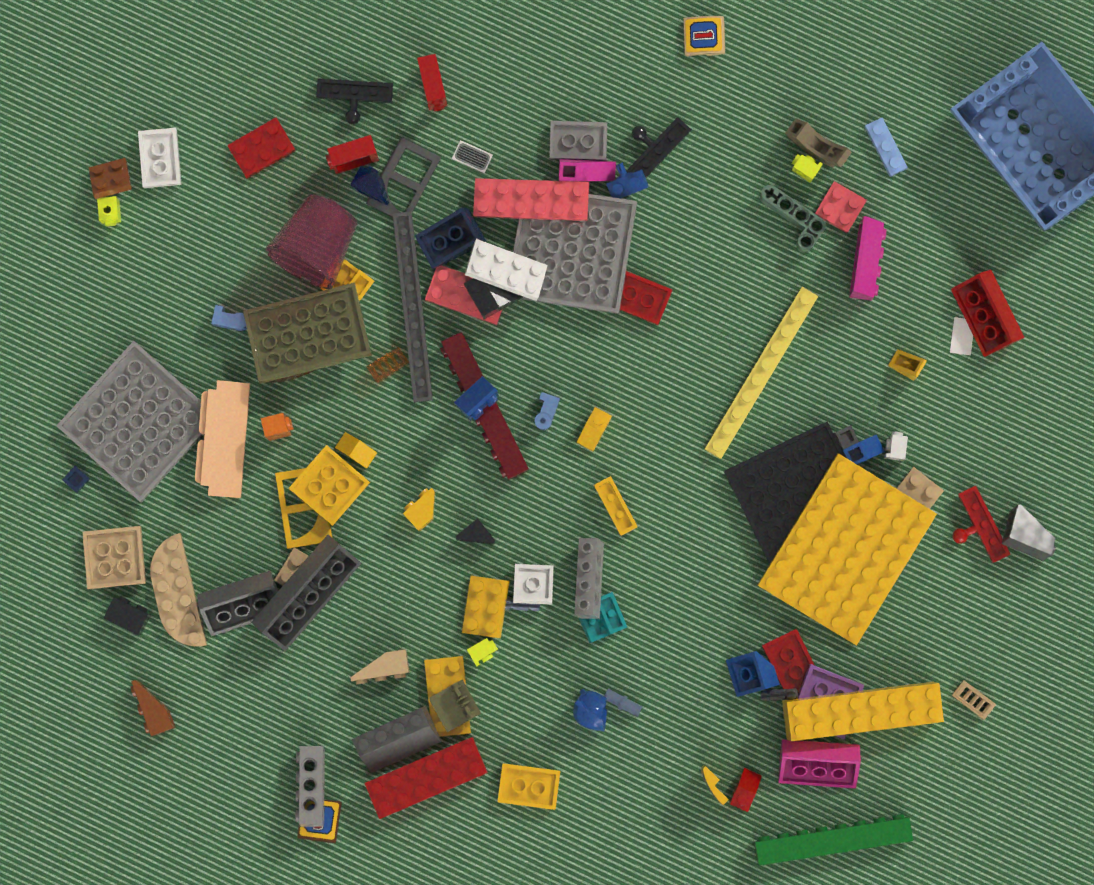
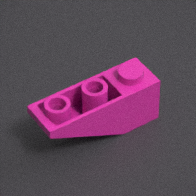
M559 159L558 179L559 181L578 182L615 180L616 161Z

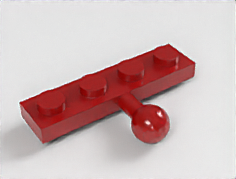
M977 486L959 493L958 496L973 526L965 530L961 528L956 529L952 534L953 540L958 544L966 542L968 536L977 532L992 563L1011 555L1007 546L1002 544L1003 538Z

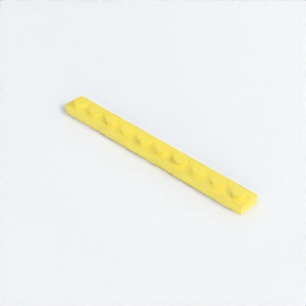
M804 287L800 289L704 450L719 459L723 457L817 300L818 296Z

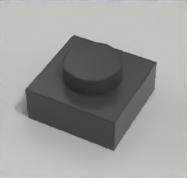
M851 425L834 433L842 450L859 442Z

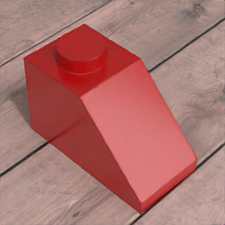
M744 768L729 804L748 812L762 775Z

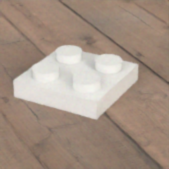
M515 564L513 603L552 605L554 566Z

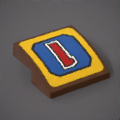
M324 799V827H300L299 825L297 839L336 844L342 802ZM313 801L305 804V810L308 811L315 807Z

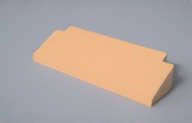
M217 380L216 390L208 389V391L202 393L199 432L205 434L204 440H200L197 446L195 481L203 486H209L208 496L241 498L250 383Z

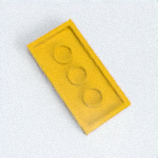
M463 656L424 660L429 711L439 737L471 733L470 720L447 732L429 700L430 697L462 679L466 685Z

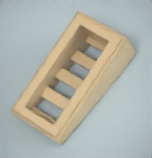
M964 680L952 694L955 699L982 720H985L996 706L994 702ZM965 688L969 689L963 698L960 697ZM971 693H974V697L968 703L966 700ZM978 698L981 699L976 707L972 706ZM984 703L988 704L982 712L979 711Z

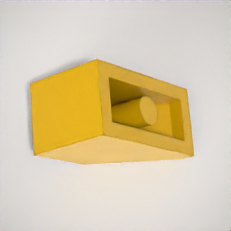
M595 407L576 443L594 451L612 416Z

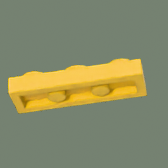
M610 476L596 483L594 487L620 536L637 528L638 526L612 477Z

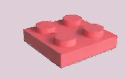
M834 181L815 214L836 228L848 233L867 200Z

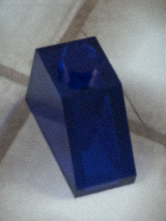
M360 166L350 186L356 192L388 206V196L384 181L378 175L379 171L370 166L368 168Z

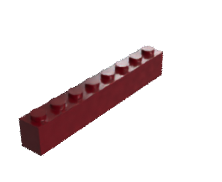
M460 332L442 341L443 347L440 350L444 358H449L451 362L448 365L452 375L457 374L459 381L456 383L460 391L463 392L468 390L483 374L463 333ZM497 403L491 407L487 405L483 409L484 413L475 422L477 426L482 425L484 432L481 434L486 444L490 442L493 448L490 452L494 460H499L501 467L498 469L502 477H507L509 481L529 471V468Z

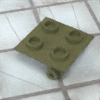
M463 679L429 698L447 732L481 714Z

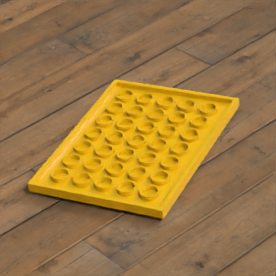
M837 453L757 585L857 646L937 513Z

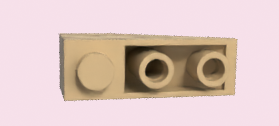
M407 650L384 653L350 677L351 681H356L357 685L368 683L367 679L375 678V682L387 680L386 676L394 675V679L406 677L405 673H410Z

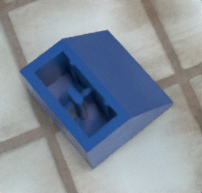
M482 376L455 400L454 404L470 421L473 418L477 420L484 413L483 409L487 405L491 407L498 401V390Z

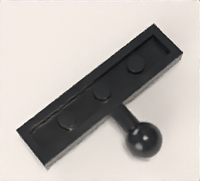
M318 78L316 98L350 101V110L347 111L345 118L349 124H357L360 121V113L357 111L358 101L392 103L393 83Z
M677 117L653 141L647 136V131L643 126L634 127L632 137L637 141L642 140L648 148L626 172L633 173L642 169L645 178H647L692 129Z

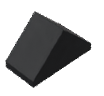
M476 519L456 535L457 541L495 545V539L479 519Z

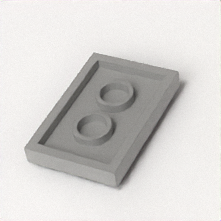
M551 121L549 160L606 161L607 122Z

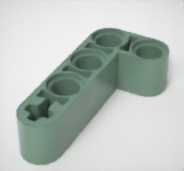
M767 185L762 189L760 194L761 202L803 231L796 242V247L802 253L809 252L826 228L825 221L775 186ZM772 192V197L766 198V193ZM777 197H779L777 204H774ZM787 202L790 208L783 210L780 207V203ZM796 213H803L805 220H798ZM817 223L820 225L821 230L814 231L811 225ZM801 239H808L810 246H802Z

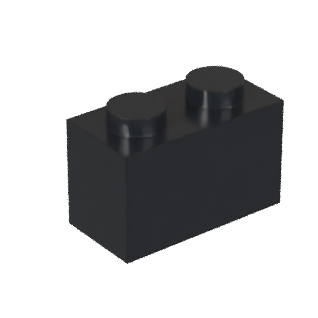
M122 596L119 599L113 597L104 619L137 635H141L151 614L147 613L148 609L139 604L134 607L130 605L131 601Z

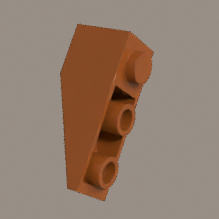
M139 680L131 681L133 685L130 687L131 692L139 701L137 705L139 714L144 715L146 721L143 723L146 733L156 736L176 728L170 710Z

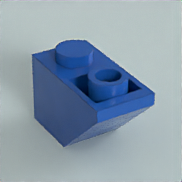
M877 434L842 450L845 458L857 465L885 452Z

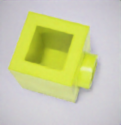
M116 196L97 199L99 221L102 224H105V226H115L116 223L121 222L120 202Z

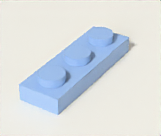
M883 118L865 125V129L889 177L906 170L908 167Z

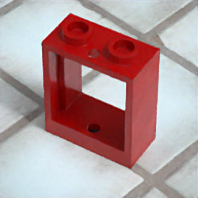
M436 54L418 57L417 60L428 108L434 112L441 111L447 106V100Z
M371 135L327 148L329 154L325 155L330 170L334 169L336 174L379 161Z

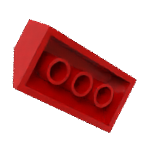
M991 269L981 272L951 289L984 357L1025 338Z

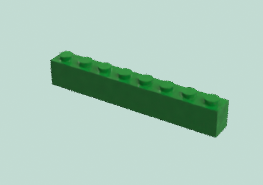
M904 814L892 815L893 819L885 820V817L873 818L871 823L860 820L855 821L852 826L841 823L836 824L833 829H827V826L815 828L816 831L808 832V829L798 830L796 835H789L788 832L779 833L777 838L771 839L769 835L760 836L758 841H754L757 864L761 866L914 841L910 818L904 817Z

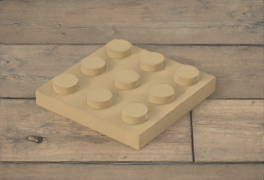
M141 526L83 532L88 590L146 584Z

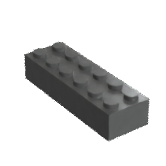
M327 535L251 623L262 634L286 651L362 563L330 535Z

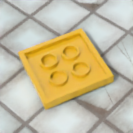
M326 445L288 489L333 526L370 482Z

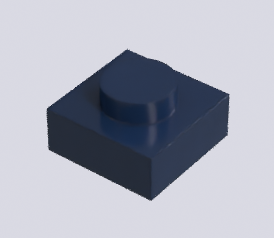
M74 466L62 480L78 493L90 478L77 466Z

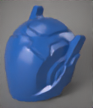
M581 689V695L577 698L573 708V716L576 722L590 730L604 732L607 718V709L605 708L607 698L597 692H586L584 689Z

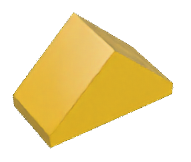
M897 349L888 366L914 381L920 374L926 360Z
M346 432L335 447L366 469L377 454L376 451Z

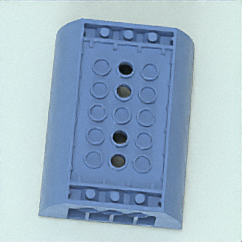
M1040 42L950 109L956 120L1043 232L1050 229L1094 196V107L1043 42ZM1014 110L1017 113V118L1010 119L1007 114L1008 111ZM1026 125L1029 133L1022 134L1019 131V127ZM1049 155L1052 158V163L1045 164L1042 157ZM1061 170L1064 177L1062 179L1055 178L1054 171Z

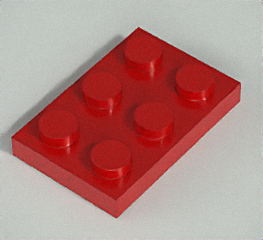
M277 117L227 145L247 179L296 151Z
M626 271L620 310L659 325L673 289Z
M794 629L761 646L769 662L775 668L782 689L796 688L799 693L809 664L814 665L798 630Z

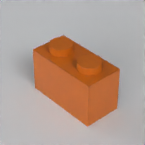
M284 413L260 418L264 435L269 441L291 436V430H294L292 420Z

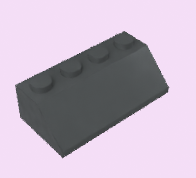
M267 571L197 594L199 610L210 635L214 636L251 624L255 617L275 596L278 589L271 571Z
M426 706L352 739L359 757L371 773L442 742Z

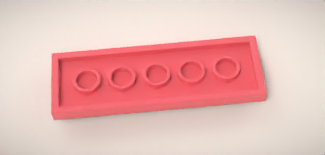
M475 178L473 216L483 218L588 221L589 182Z

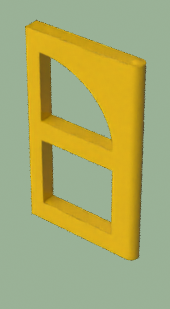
M306 468L275 473L287 549L320 544L327 535L332 537L330 524L318 515L315 525L307 534L292 540L288 514L312 509L305 503L287 506L283 480L298 478Z

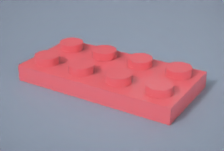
M442 265L436 268L425 301L494 325L498 324L502 310L483 319L465 288L464 283L473 279L472 277Z

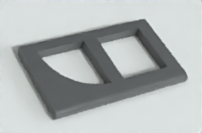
M401 137L366 204L393 217L394 213H401L395 208L388 196V183L392 179L416 191L406 212L411 211L413 213L441 157ZM406 149L432 162L421 184L395 172Z

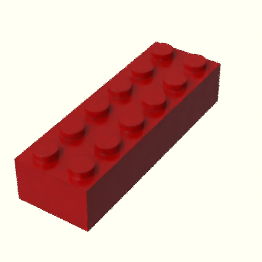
M471 737L364 784L379 819H382L488 773L476 742Z

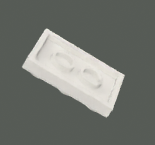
M166 128L138 131L143 188L182 185L177 129Z

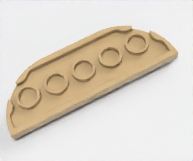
M178 533L166 539L157 548L151 561L150 575L160 619L168 634L178 642L189 646H207L182 535Z

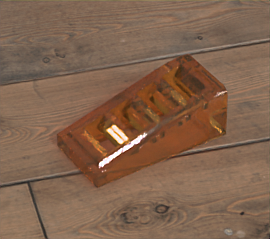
M397 347L366 366V368L378 384L409 362L400 348ZM397 354L402 362L398 364L393 355ZM390 358L395 367L392 368L387 359ZM381 363H385V365L389 369L387 372H385V370L381 366ZM378 367L382 375L379 376L374 368Z

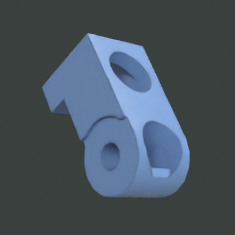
M215 305L211 323L213 326L236 331L247 329L243 313H226L223 306Z
M542 392L539 401L544 403L540 413L535 417V425L540 430H547L551 426L560 398Z

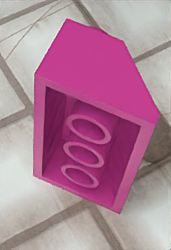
M864 216L859 223L849 297L872 301L874 296L878 295L879 285H876V279L881 274V266H878L879 259L883 258L884 248L881 247V243L886 238L887 229H884L883 222Z
M782 739L778 783L856 789L861 763L860 745Z

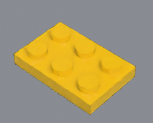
M478 576L470 577L462 633L501 639L509 581Z
M503 763L498 802L555 810L560 771Z

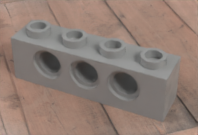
M579 538L574 615L581 619H600L604 543L598 538Z
M300 746V752H296V763H299V771H296V783H299V790L296 791V802H299V810H296L295 813L296 822H299L300 827H324L325 749L323 746ZM308 763H314L315 768L313 771L308 772L305 770V766ZM308 782L315 783V788L312 791L305 790V785ZM313 801L315 803L314 809L310 811L305 810V804Z

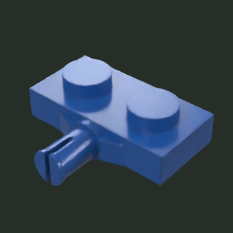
M623 162L615 165L620 176L616 180L606 183L611 197L620 199L649 187L642 169L633 173H627Z

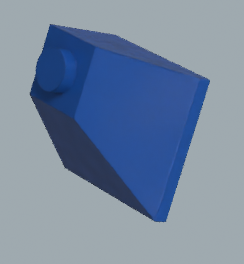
M757 651L726 660L737 697L780 685L774 666Z

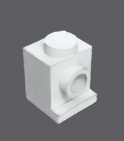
M892 432L890 439L886 440L885 450H888V453L884 455V459L904 461L908 437L903 436L902 432Z

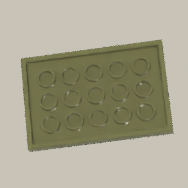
M355 283L243 311L260 384L372 356Z

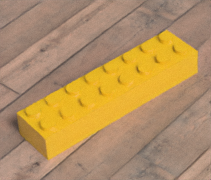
M937 682L782 700L786 738L790 741L944 722L940 684Z

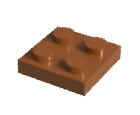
M126 158L89 167L95 199L132 190Z

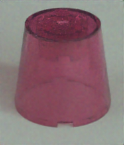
M310 194L267 245L265 251L269 252L268 256L273 262L296 278L301 279V277L310 280V284L322 289H332L358 222L347 210L333 200Z

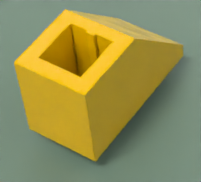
M427 488L418 495L420 499L415 503L411 501L404 507L405 512L403 514L419 532L434 519L435 491L432 488L430 490Z

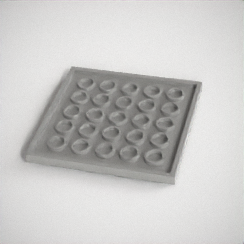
M589 194L588 221L519 219L513 253L548 265L539 298L536 302L619 314L637 201ZM526 297L521 298L523 300L534 301Z
M133 341L56 426L142 503L203 435L199 432L201 400Z

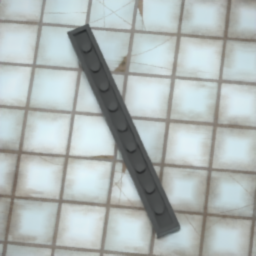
M412 212L394 213L393 223L414 403L433 401Z

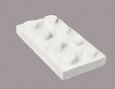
M476 239L465 275L537 301L548 265Z

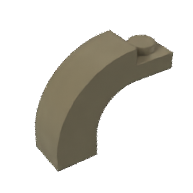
M795 119L785 133L803 151L830 167H842L852 153L847 147L825 139L807 122Z

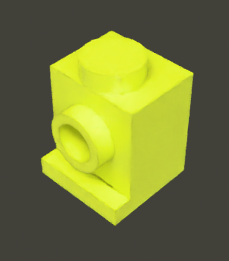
M797 154L791 164L794 165L792 169L794 173L811 183L823 163L819 162L817 165L812 157Z
M487 638L467 649L477 667L480 665V660L483 663L493 658L492 653L498 650L494 641H489Z

